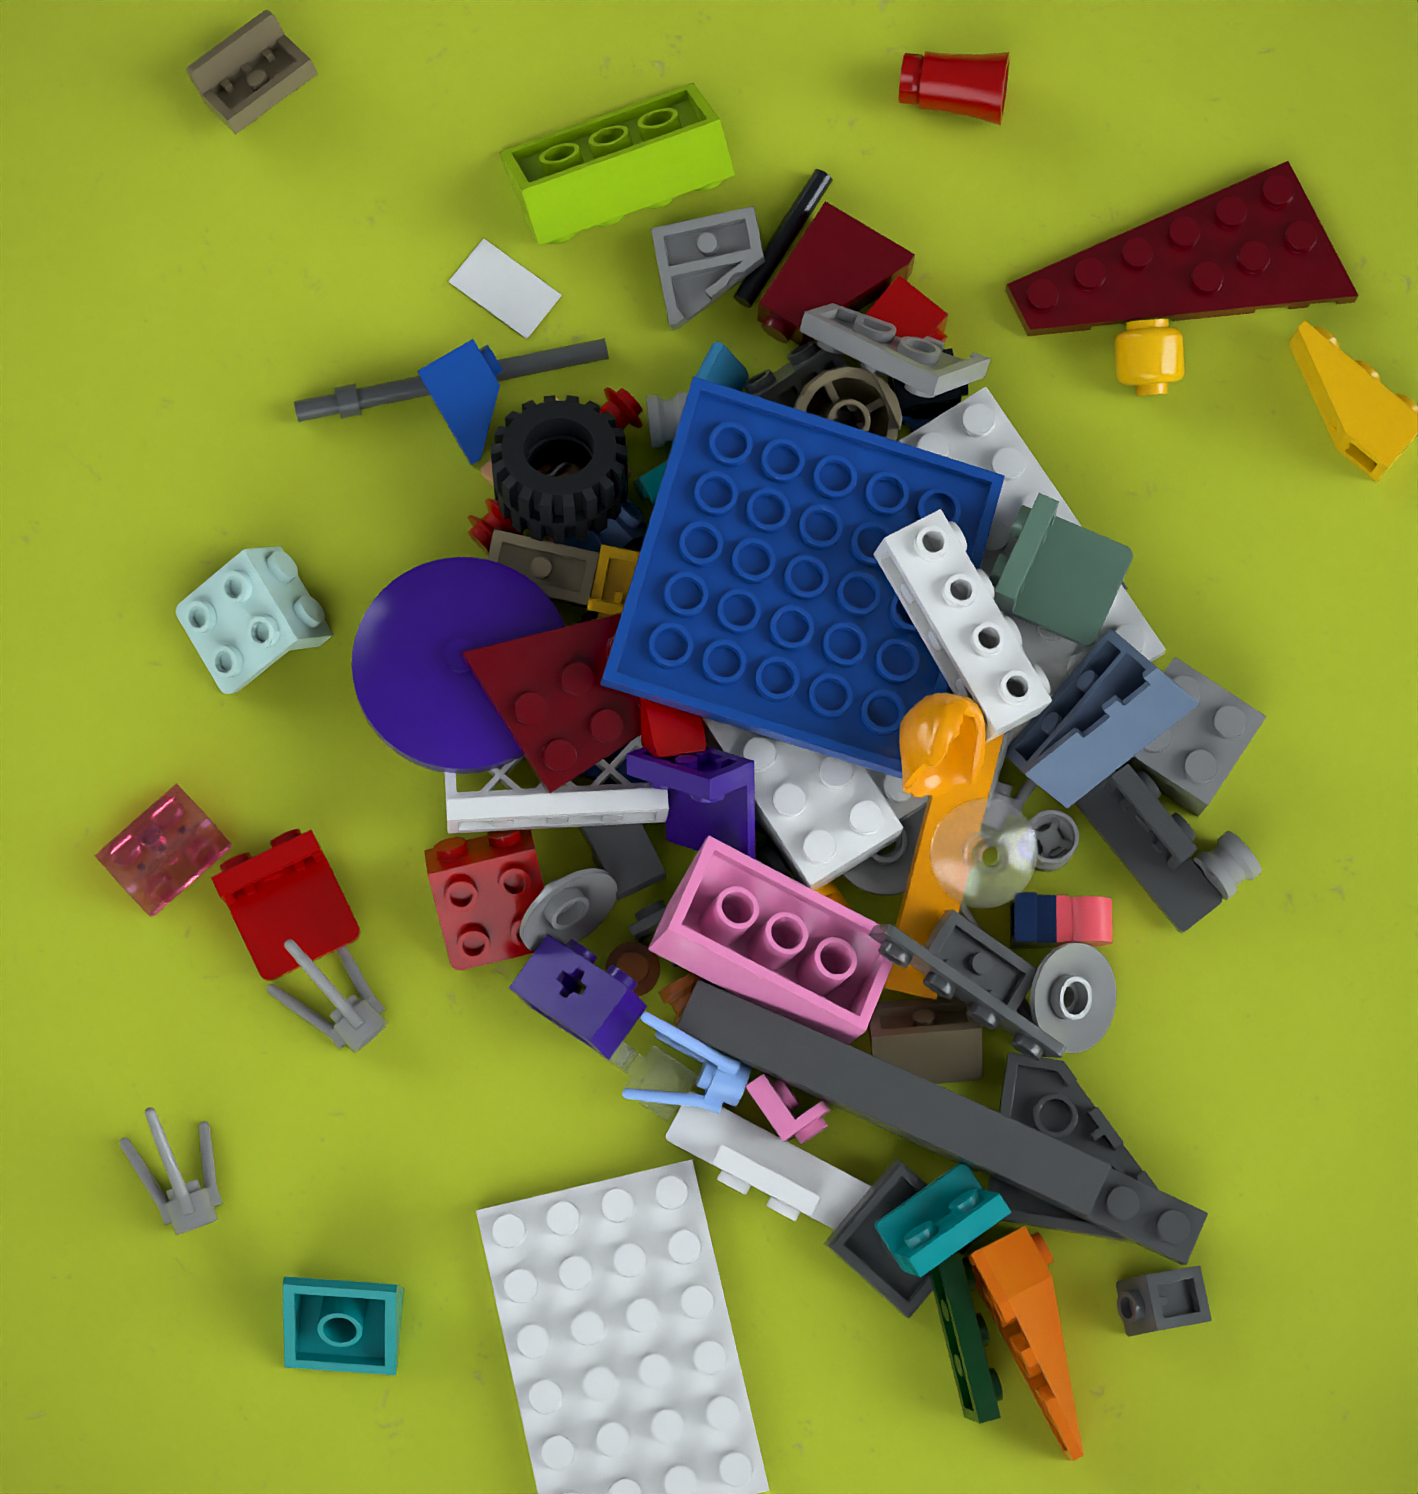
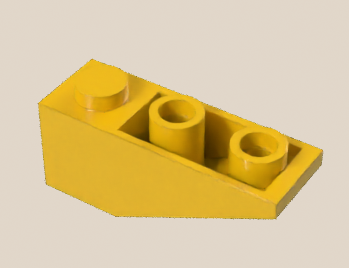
M1304 320L1297 328L1289 346L1335 448L1375 482H1378L1418 436V406L1407 396L1402 394L1395 395L1380 382L1378 373L1370 365L1361 360L1354 361L1339 349L1338 341L1330 332L1322 327L1317 326L1314 328Z

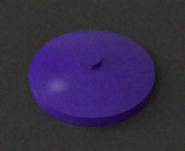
M453 557L419 565L403 573L388 584L372 601L359 624L352 651V675L361 710L371 728L389 748L421 767L444 773L471 774L489 771L509 764L524 755L459 652L565 626L562 617L549 597L533 581L501 563L474 557Z

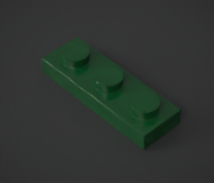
M957 1251L930 1270L929 1275L963 1415L965 1418L981 1424L1001 1418L997 1402L1002 1401L1003 1391L997 1372L994 1368L988 1367L984 1347L989 1345L987 1325L980 1313L975 1314L970 1292L976 1290L974 1272L967 1258L962 1259L961 1252Z

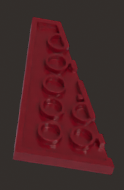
M1289 161L1008 283L1005 290L1027 336L1091 330L1092 326L1125 323V326H1127L1126 322L1173 318V321L1250 314L1258 309L1288 306V309L1308 308L1310 304L1336 301V305L1355 303L1359 296Z
M622 612L459 652L548 793H552L641 735L640 697L600 685Z

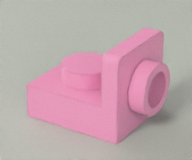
M762 1074L745 1086L783 1142H788L796 1137L799 1143L803 1144L828 1126L823 1117L830 1113L832 1109L825 1101L819 1102L807 1112L797 1117L793 1109L799 1106L800 1103L787 1083L780 1080L773 1082L769 1075Z

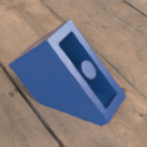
M474 339L417 371L470 465L481 460L500 388L496 376L503 373L498 360L488 344L479 349Z

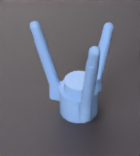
M649 1012L642 1013L641 1020L656 1029L655 1036L657 1039L703 1063L696 1086L705 1089L704 1095L625 1088L622 1092L625 1099L701 1107L719 1114L723 1102L735 1107L738 1105L750 1076V1066L719 1053Z

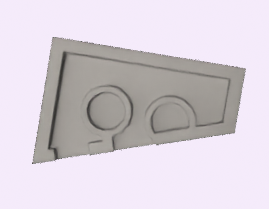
M834 303L805 311L799 330L816 339V344L821 349L834 354L851 356L861 361L860 366L870 373L880 376L889 375L905 383V389L910 393L925 398H933L938 394L985 378L991 359L972 352L970 358L966 360L942 352L945 342L926 336L924 339L895 336L896 327L893 324Z

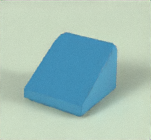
M716 341V343L712 344L695 377L742 391L744 384L748 380V372L724 344Z

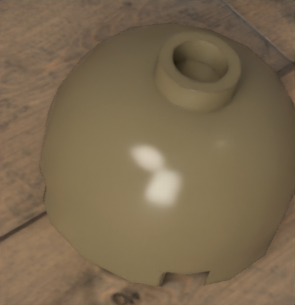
M841 366L823 371L803 387L794 403L795 409L895 441L898 429L901 430L902 414L897 396L884 379L865 369Z

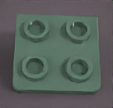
M1038 493L1033 507L1029 508L1022 505L1014 521L1010 535L1018 540L1010 557L1000 554L989 577L992 585L996 587L993 599L1000 611L1081 646H1091L1098 638L1131 564L1133 553L1129 547L1056 516L1059 501Z

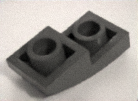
M641 823L578 827L592 850L593 862L596 867L607 871L617 884V892H615L617 901L666 878V872Z

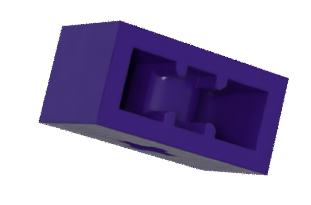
M547 934L512 982L509 989L528 1007L609 1060L648 1007L633 992L638 983L613 965L606 972L594 965L593 963L597 957L577 941L570 939L565 946Z

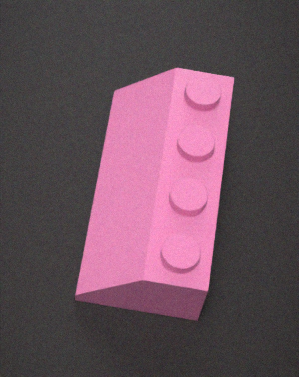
M711 836L705 839L670 899L648 948L651 952L744 1000L847 1045L851 1044L866 1031L893 965L891 961L879 953L878 949L881 944L869 936L874 925L880 924Z

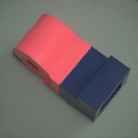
M1015 892L1010 900V949L1057 948L1066 943H1083L1092 947L1113 944L1111 898L1099 896L1068 897V895H1037V892Z

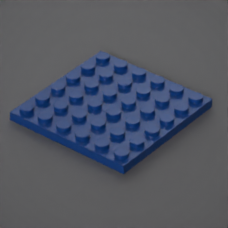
M693 376L600 685L902 779V763L899 750L900 723L917 702L928 695L946 693L949 684L873 554L885 537L941 509L948 522H955L961 529L967 543L966 553L974 567L980 569L1005 475Z

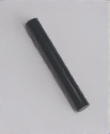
M820 169L814 170L763 249L765 262L745 277L733 297L738 303L748 308L752 307L833 181L829 174Z

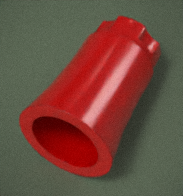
M925 51L924 56L921 54L905 53L901 66L898 101L902 104H919V109L942 111L973 117L1001 126L1008 85L1010 52L948 54Z

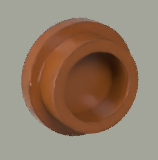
M626 942L617 946L610 953L606 961L605 972L611 965L619 968L638 983L633 992L637 996H642L656 985L660 975V963L657 955L648 950L649 947L640 942Z

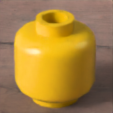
M1168 319L1126 322L1127 330L1120 332L1115 337L1118 381L1126 386H1136V396L1168 394V383L1181 380L1185 374L1182 333L1175 327H1169Z

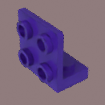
M707 746L705 751L663 758L654 757L644 747L626 754L627 775L649 781L650 786L653 788L668 790L669 810L666 820V838L669 842L699 851L705 839L711 836L755 859L754 760Z

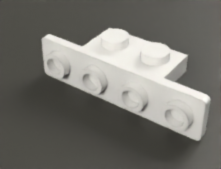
M681 1105L666 1133V1139L670 1143L721 1169L717 1178L718 1181L747 1195L751 1186L771 1196L766 1205L767 1207L795 1222L800 1212L835 1230L871 1188L870 1185L787 1141L783 1142L780 1137L721 1107L719 1114L701 1107Z

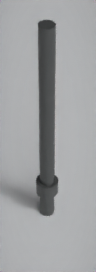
M605 338L500 359L498 362L503 373L496 376L497 381H503L609 359ZM416 376L357 389L355 384L336 387L333 394L294 401L298 422L340 414L341 419L362 415L361 409L429 396L430 394L420 377Z

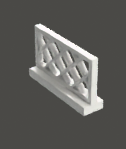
M641 735L629 742L610 764L604 759L595 764L603 772L591 785L576 786L569 781L552 793L546 792L541 783L536 788L521 789L506 776L524 757L522 756L504 765L500 770L498 768L489 770L488 772L493 778L481 791L457 792L456 773L445 772L447 831L450 834L666 822L669 810L668 790L653 788L650 786V782L631 783L616 770L627 758V753L643 747L641 745ZM609 777L617 783L602 785ZM499 783H501V784H503L508 790H493V789H494Z

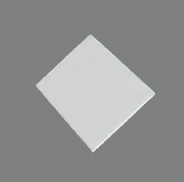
M484 238L448 281L526 339L562 296Z

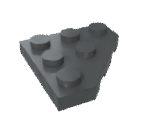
M1012 1052L1007 1054L999 1113L1111 1164V1168L1158 1189L1145 1170L1143 1171L1128 1152L1123 1145L1124 1142L1099 1108L1094 1106L1077 1083V1078L1064 1061L1042 1057L1037 1061L1024 1054ZM989 1175L987 1190L1000 1193L1012 1212L1000 1221L1131 1242Z

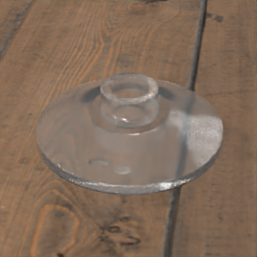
M991 798L973 799L952 809L936 828L930 848L932 871L940 887L957 902L974 908H992L1005 904L1015 898L1031 880L1038 858L1036 835L1027 818L1012 805ZM995 846L998 851V858L992 865L985 866L982 860L983 852L988 847Z

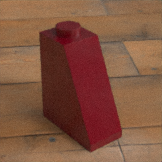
M825 201L758 303L757 321L763 323L761 325L762 329L775 340L782 343H788L791 340L800 346L805 342L814 340V338L799 331L805 311L834 303L858 312L877 300L899 275L907 281L912 273L915 254Z

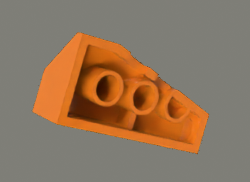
M1023 1226L969 1254L965 1258H967L972 1266L976 1288L1066 1459L1074 1461L1084 1456L1054 1284L1052 1275L1047 1267L1054 1260L1039 1232L1030 1235L1026 1226Z

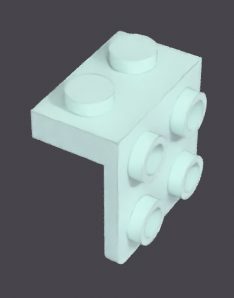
M281 546L242 550L181 601L176 608V615L219 689L224 694L239 692L288 651L319 647L333 636L332 631L324 620L325 614L322 607L309 595L298 576V568L295 562L283 551Z

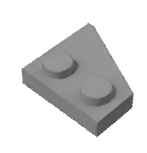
M754 206L651 228L668 321L672 330L681 328L765 262Z

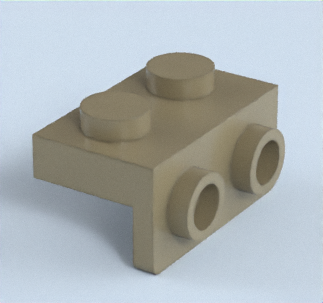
M264 10L186 69L204 103L234 134H237L246 126L256 121L261 115L318 74L311 59L284 34L276 17L269 10Z

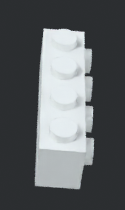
M940 509L885 537L873 555L953 693L969 697L980 706L986 720L985 743L1038 716L1052 702L1049 696L1050 684L1043 670L1036 664L1031 665L1021 647L1023 643L1022 636L1015 622L1008 616L1003 617L993 599L995 592L989 577L982 569H976L966 553L967 543L961 529L955 522H948Z

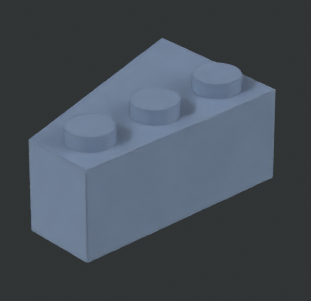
M1109 628L1051 696L1052 702L1038 716L1032 718L1007 748L1006 756L1028 778L1068 809L1200 703L1112 628Z

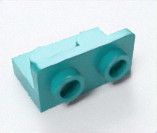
M958 1163L875 1222L874 1226L902 1271L922 1277L1012 1212L1000 1193L984 1190L969 1166L964 1163Z

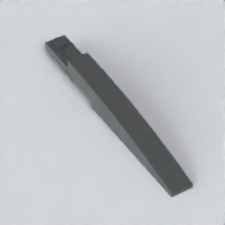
M697 981L676 1028L720 1053L741 1061L750 1067L956 1163L967 1164L975 1172L981 1171L1180 1265H1187L1208 1215L1207 1212L1111 1168V1164L703 981Z

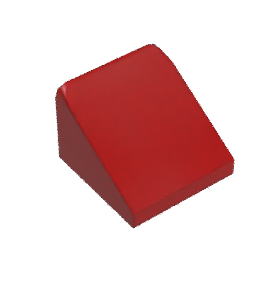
M640 697L641 745L654 757L663 758L706 750V737L701 716Z

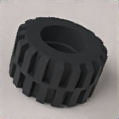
M555 395L544 396V403L536 405L531 400L522 404V413L510 412L505 417V427L498 426L494 434L495 444L491 445L495 500L499 502V511L504 519L511 518L513 528L520 533L529 529L531 538L542 541L545 536L553 537V543H565V537L575 536L578 542L588 539V531L592 529L599 534L608 528L607 518L617 519L621 513V503H626L628 495V454L622 427L616 428V418L609 411L600 414V405L590 400L585 405L580 404L579 397L567 395L566 401H556ZM554 462H569L583 467L577 473L561 477L549 476L537 471L541 467Z

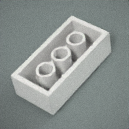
M701 716L706 743L710 748L754 760L755 819L795 881L813 890L823 887L898 840L904 827L864 767Z

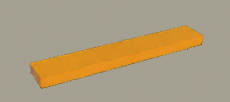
M1004 734L985 743L984 764L981 766L976 781L973 784L963 783L954 786L946 794L937 797L928 796L895 926L922 946L928 940L945 910H954L959 913ZM893 963L883 987L936 1000L938 995L924 985L925 975L910 964L907 968H902Z

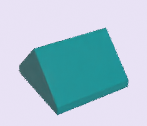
M284 1277L285 1368L396 1375L404 1288L398 1284Z

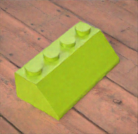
M694 83L500 151L502 162L526 223L539 246L546 243L560 244L573 238L576 232L596 225L600 227L614 225L620 222L626 214L643 208H661L668 205L674 197L693 190L699 192L711 190L720 185L722 180L735 176L720 118Z

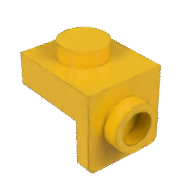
M601 544L592 594L587 605V610L598 612L597 618L622 612L640 551Z

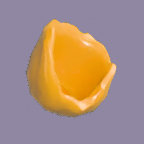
M935 693L917 702L903 717L899 730V750L902 763V791L904 793L921 798L925 795L937 797L946 794L956 785L963 783L971 785L976 781L985 759L986 720L980 706L975 701L959 694Z

